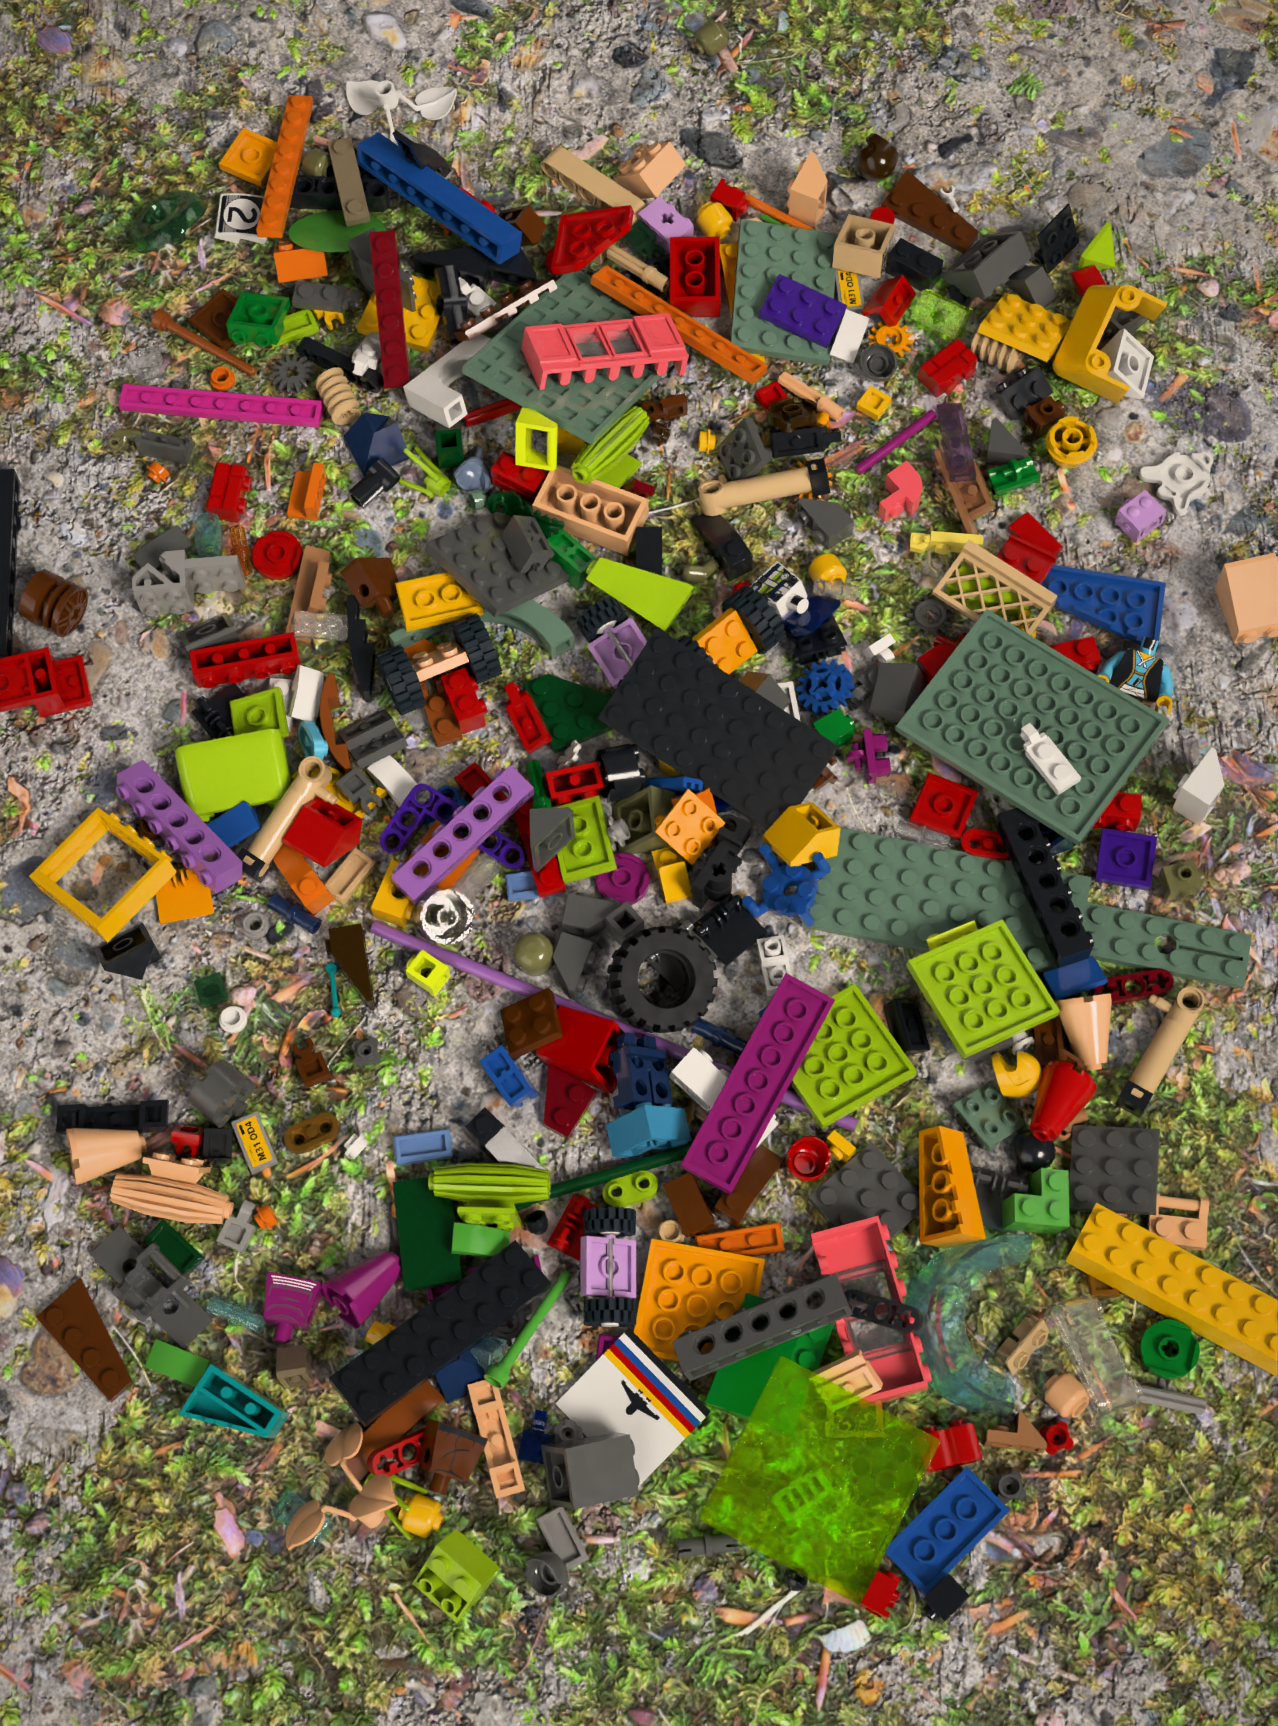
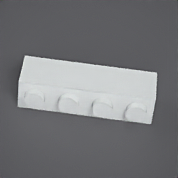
M693 1048L671 1071L669 1078L709 1113L730 1073L715 1067L712 1064L713 1059L705 1051H698ZM775 1114L770 1120L755 1150L761 1145V1143L771 1134V1132L778 1125V1122L775 1120Z

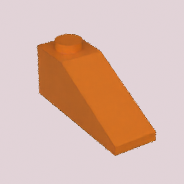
M283 843L274 856L273 861L304 906L315 915L333 902L335 897L305 856Z

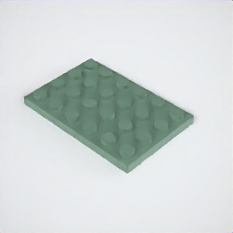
M741 219L738 235L730 342L750 354L828 366L830 362L831 341L826 349L758 316L779 274L834 299L836 268H832L834 243L838 234Z

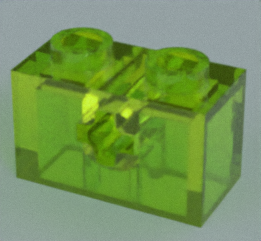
M924 289L910 318L916 321L915 325L925 330L930 328L939 331V337L951 341L952 338H961L973 309L930 289ZM943 311L942 316L945 317V319L939 321V316H937L936 313Z

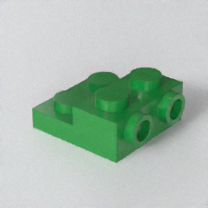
M241 292L226 323L229 339L238 344L249 341L256 342L263 347L269 344L277 345L284 331L283 321L291 306L290 298Z

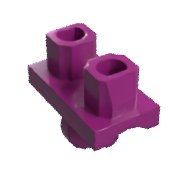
M869 728L863 729V750H860V744H853L852 751L847 753L845 757L848 764H854L855 771L863 770L862 763H865L867 784L876 783V777L890 775L891 765L889 757L875 759L876 752H887L886 734H872V730Z

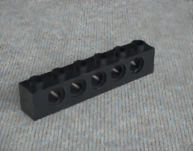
M1019 808L999 813L995 827L1057 967L1061 968L1088 959L1094 947L1092 935L1089 931L1086 932L1082 925V913L1078 907L1073 905L1070 886L1068 883H1064L1060 876V864L1057 859L1053 860L1051 856L1050 842L1046 835H1042L1039 829L1040 822ZM1025 834L1030 837V840H1023L1018 835ZM1037 858L1041 863L1034 864L1029 859ZM1040 882H1048L1052 887L1045 888L1040 885ZM1050 906H1059L1062 909V911L1055 912L1050 908ZM1061 930H1069L1073 933V936H1065Z

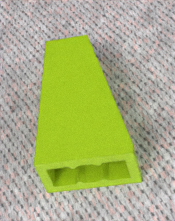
M602 557L598 561L593 560L585 572L588 574L586 580L666 633L695 590L688 583Z

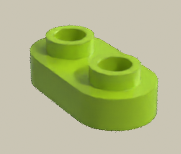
M639 1171L611 1180L603 1188V1200L608 1207L627 1208L649 1201L658 1192V1180L649 1171ZM646 1180L649 1182V1186L641 1188L639 1183ZM615 1189L622 1191V1195L619 1197H614L611 1193Z

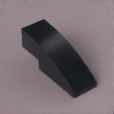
M636 527V568L663 576L662 527Z

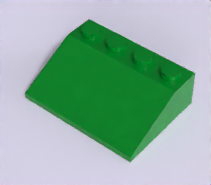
M746 1293L740 1309H751L760 1305V1302L764 1299ZM795 1309L786 1310L782 1318H791L795 1313ZM759 1321L755 1329H764L768 1321ZM828 1324L716 1370L704 1403L782 1438L793 1436L813 1381L810 1382L808 1379L809 1375L818 1369L834 1325ZM735 1331L731 1333L728 1341L737 1340L741 1332Z

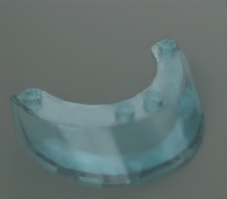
M1009 1234L950 1247L932 1258L920 1270L908 1291L905 1304L918 1308L923 1315V1325L913 1335H919L923 1347V1352L919 1353L922 1365L928 1364L932 1381L928 1382V1386L943 1396L946 1401L958 1407L1004 1417H1010L1014 1410L1016 1387L1009 1377L1003 1376L988 1367L973 1350L965 1328V1309L971 1291L984 1276L1000 1267L1021 1264L1029 1258L1032 1250L1033 1235Z

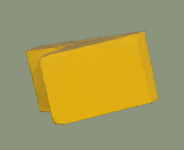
M671 846L651 851L666 904L691 898L692 893H690L691 887L685 861H682L681 855Z

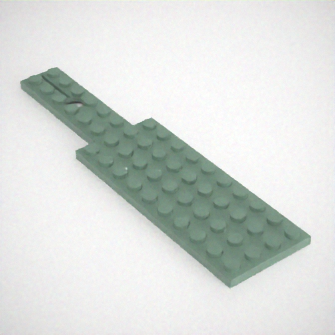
M841 828L837 856L826 858L831 867L830 873L817 880L818 892H816L813 906L809 909L814 918V924L811 927L805 926L803 922L801 924L803 928L928 952L930 950L926 939H928L929 935L943 933L972 920H975L979 930L1003 919L1037 975L1043 976L1044 972L1058 968L1011 861L973 856L962 851ZM814 863V868H813V870L816 869V868H818L815 863ZM1061 871L1060 876L1063 882L1068 883L1070 886L1073 905L1078 907L1082 913V925L1085 931H1089L1092 935L1094 947L1090 956H1093L1096 960L1147 971L1165 969L1172 976L1237 989L1244 988L1252 935L1089 903L1088 896L1092 877ZM1040 882V885L1045 888L1052 887L1048 882ZM1050 906V908L1055 912L1062 911V909L1059 906ZM1061 930L1065 936H1073L1071 931ZM1162 935L1171 937L1176 945L1175 950L1170 954L1160 953L1154 945L1157 937Z

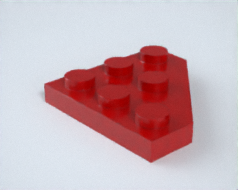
M632 206L561 215L551 264L553 274L578 272L631 230L634 215Z

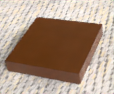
M222 288L188 319L189 325L211 343L227 351L235 343L232 339H229L226 323L237 299Z

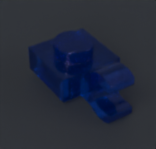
M536 1410L532 1431L523 1429L517 1458L519 1461L544 1465L541 1445L552 1443L553 1439L552 1435L545 1434L548 1412Z

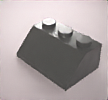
M1021 231L986 234L943 270L940 276L951 286L953 284L959 288L960 292L966 297L985 299L994 293L993 290L996 287L1009 281L1010 275L1023 269L1025 263L1032 258V255Z

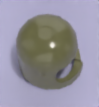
M527 932L516 941L514 958L522 972L530 976H541L553 967L552 956L555 950L552 942L545 935L538 932Z

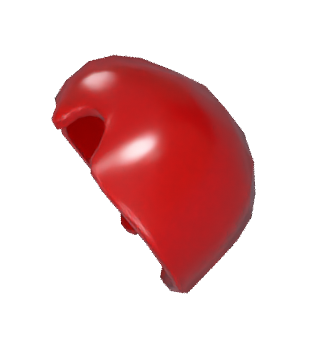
M804 1136L790 1146L787 1152L786 1166L789 1173L802 1182H813L827 1171L831 1152L826 1143L818 1137Z

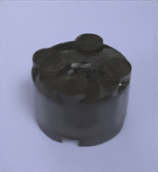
M434 888L426 892L419 898L411 912L417 932L424 939L438 944H456L465 939L473 927L474 909L471 902L464 894L451 889ZM442 911L446 912L444 914L445 921L440 920Z

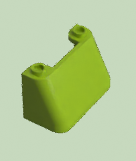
M264 729L183 745L175 750L176 765L184 802L205 824L215 819V813L229 811L243 801H247L250 806L267 803L270 808L274 809L293 782L287 748L282 733L277 729Z

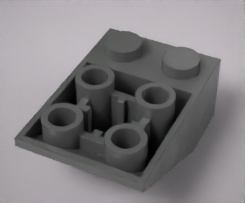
M372 228L349 240L348 246L353 271L364 287L375 293L369 232L377 231ZM400 261L403 307L414 312L416 311L414 300L417 299L412 288L414 280L408 271L404 272L401 268L402 263Z

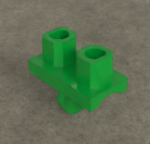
M1031 456L1018 461L1013 458L1008 461V464L987 470V476L997 496L1007 494L1008 491L1018 488L1029 487L1031 484L1040 481V475L1034 467Z

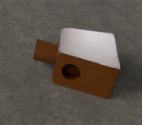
M355 558L340 572L363 608L377 607L382 618H387L396 612L392 602L398 598L395 583L399 581L390 558Z

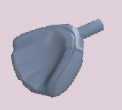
M481 447L477 448L475 457H469L454 471V477L458 486L465 492L482 489L487 493L490 489L491 474L488 466L481 460L483 448Z

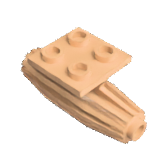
M153 1152L152 1157H143L142 1162L149 1164L151 1175L117 1174L115 1176L110 1200L113 1203L139 1213L186 1223L223 1224L225 1219H229L232 1216L234 1203L229 1201L230 1197L228 1195L197 1184L205 1173H210L211 1167L203 1165L204 1160L187 1157L181 1158V1161L176 1160L177 1155Z

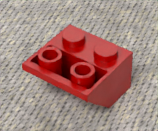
M317 796L303 805L283 837L282 843L325 868L359 845L363 819L336 803L332 805Z

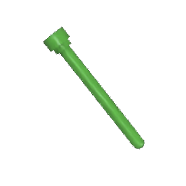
M569 1270L561 1272L500 1363L496 1362L495 1365H491L484 1374L486 1381L494 1387L503 1389L510 1380L509 1374L511 1372L509 1369L571 1280L572 1273Z

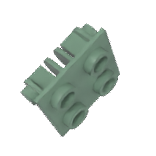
M988 1082L952 1105L955 1112L954 1116L964 1126L966 1125V1130L973 1129L970 1135L972 1137L978 1135L975 1139L982 1146L981 1148L983 1150L986 1149L988 1152L993 1151L999 1142L1027 1125L991 1082Z

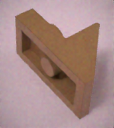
M1018 1410L1016 1414L1015 1432H1010L1009 1427L993 1426L992 1430L987 1429L984 1436V1446L1042 1454L1047 1447V1442L1021 1410Z

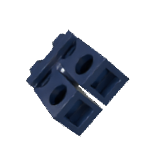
M624 1033L617 1036L618 1050L610 1053V1059L613 1062V1072L617 1077L618 1095L613 1097L614 1108L635 1110L636 1105L646 1102L652 1103V1106L673 1105L667 1066L664 1062L667 1059L666 1051L657 1049L655 1037L643 1036L638 1038L636 1046L634 1033Z

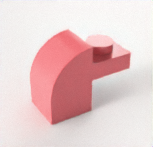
M905 461L886 476L885 488L891 495L879 503L878 516L883 522L890 518H897L904 509L911 516L919 507L922 480L918 472L908 461Z

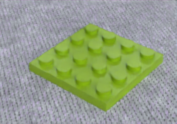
M1003 919L910 959L906 964L962 1059L1055 1018L1060 1013L1059 1008Z
M856 984L831 996L835 1002L790 1083L821 1129L910 1080L917 1074L913 1064Z

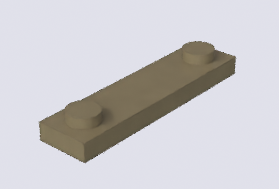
M351 137L328 141L327 144L346 226L371 222Z

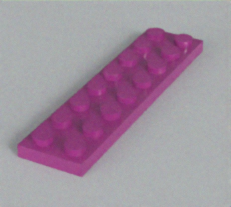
M785 973L679 1167L727 1194L732 1193L835 1002L833 998Z

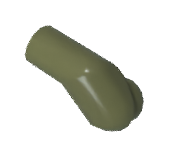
M119 428L109 437L107 441L109 448L114 451L121 450L130 441H134L136 434L142 436V430Z
M709 558L702 566L683 565L679 570V574L685 581L703 583L719 565L713 558Z

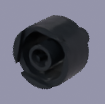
M623 744L599 749L595 752V762H600V771L604 784L601 793L603 798H607V803L627 799L643 790L642 784H646L644 769L638 767L639 752L636 744Z

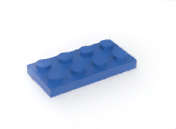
M966 1467L882 1552L926 1596L1010 1510Z

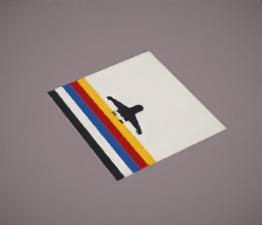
M630 1328L555 1403L570 1420L575 1421L577 1426L582 1428L583 1433L587 1437L612 1433L630 1434V1438L635 1446L634 1465L640 1479L638 1487L711 1413Z

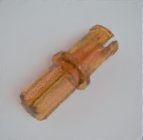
M237 524L229 529L232 543L230 553L231 555H238L243 574L248 576L253 573L249 555L251 548L247 545L245 528Z

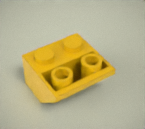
M813 802L788 807L763 834L762 840L790 867L800 866L813 862V855L817 852L822 853L825 859L837 856L841 828Z

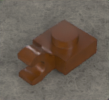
M685 393L669 395L665 399L660 400V404L652 401L642 403V410L652 411L651 414H647L650 418V423L661 418L664 422L688 415V401Z

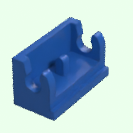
M500 1045L479 1061L510 1107H522V1102L525 1099H534L540 1095L517 1060L509 1055L508 1049L503 1045Z

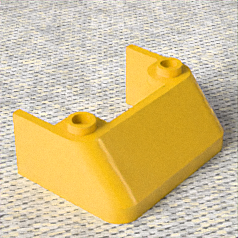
M1131 285L1090 286L1084 293L1053 360L1054 372L1058 376L1117 404L1130 386L1107 376L1111 366L1110 359L1107 354L1096 349L1115 307L1123 311H1134L1155 321L1165 309L1167 302Z

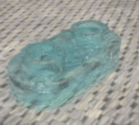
M212 512L202 513L195 521V549L199 558L217 557L223 553L222 523L219 516ZM207 527H213L212 530H206ZM209 549H213V550H214V551L211 552V553H206V551L209 550Z

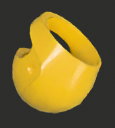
M1017 1051V1064L1009 1065L999 1052L991 1055L996 1079L1003 1096L1014 1098L1028 1097L1038 1089L1042 1068L1034 1056L1026 1052Z

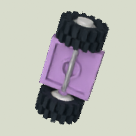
M611 597L610 599L604 598L603 602L601 600L597 601L594 606L590 605L589 610H584L582 612L583 615L578 617L576 624L589 643L587 647L616 690L646 645L647 640L632 617L627 619L628 616L619 602Z
M624 1207L584 1210V1235L586 1236L581 1237L580 1296L603 1298H593L584 1301V1325L602 1328L635 1326L636 1300L631 1299L636 1298V1240L617 1239L616 1237L636 1235V1211Z

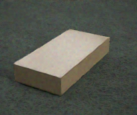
M354 847L325 882V885L335 897V900L344 906L376 867L377 863Z

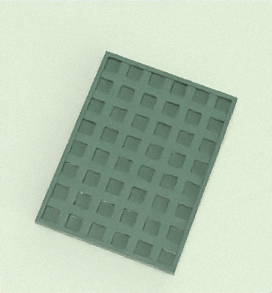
M579 270L578 272L562 275L555 282L558 287L551 293L546 291L541 294L539 300L530 304L463 365L462 373L522 407L539 412L557 423L560 428L593 445L661 376L657 375L654 369L655 363L645 364L643 374L639 378L633 377L630 371L631 365L621 366L619 376L614 381L609 380L606 374L607 368L596 369L594 381L591 383L584 381L582 376L583 370L572 371L570 383L562 386L558 380L559 373L547 374L545 389L539 390L521 350L525 327L559 323L562 325L632 319L633 316H641L591 285L592 276ZM633 339L611 341L616 354L639 352ZM683 342L686 347V351H688L691 348V346ZM600 343L577 345L582 357L605 355ZM672 361L668 362L667 370L674 365Z

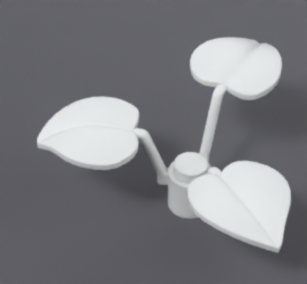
M374 80L361 82L347 81L346 83L347 99L355 113L369 115L376 110L377 106H382L385 109L390 133L381 134L396 145L398 144L392 134L394 127L390 110L396 108L399 98L413 110H421V115L424 119L438 120L450 112L457 94V90L454 87L426 89L416 96L415 105L402 94L401 90L396 91L393 83L388 80L381 82Z

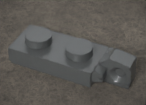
M296 281L292 305L294 308L342 313L343 310H348V307L362 308L364 299L361 291L351 290L350 287Z

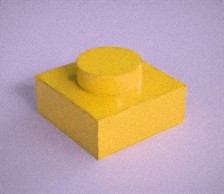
M870 385L857 402L856 409L878 421L891 404L892 397Z
M833 1130L827 1137L826 1145L834 1159L838 1161L842 1159L847 1163L855 1156L856 1147L837 1131Z

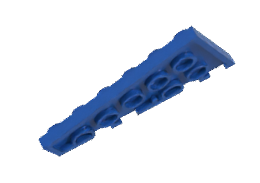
M1053 565L1051 571L1041 584L1057 595L1054 607L1139 645H1141L1144 636L1159 641L1165 582Z

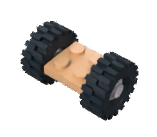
M477 613L451 624L456 640L455 643L451 641L438 645L436 647L437 650L427 653L424 651L415 654L411 661L408 659L401 644L375 654L388 692L401 716L426 706L424 694L419 683L423 680L465 663L471 676L475 677L477 684L502 674V668L493 642Z

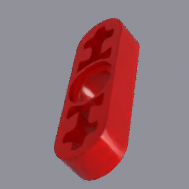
M425 1428L374 1450L367 1459L369 1472L374 1476L386 1474L389 1477L420 1463L422 1444L420 1442L424 1440ZM407 1443H411L415 1449L413 1457L409 1460H405L402 1456V1448ZM380 1457L385 1459L394 1457L396 1460L385 1463L384 1470L377 1468V1464L380 1463Z

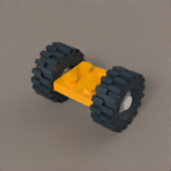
M744 585L722 603V615L693 638L682 635L676 640L727 674H730L756 652L758 654H765L785 637L786 631L784 630V624L780 622V616L774 612V607L767 603L768 600L765 597L762 598L757 590L754 592L752 587Z

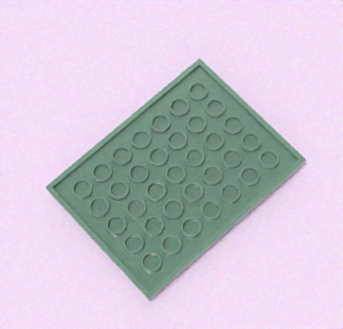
M986 609L896 725L895 731L1079 846L1166 728L1169 719ZM1031 723L1039 734L1044 732L1047 737L1049 736L1081 776L1080 782L1057 795L1026 757V751L1023 748L1025 741L1020 736L1021 728Z

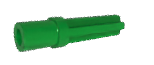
M536 759L528 760L525 764L529 783L534 787L532 807L533 809L552 808L551 801L547 796L540 762Z

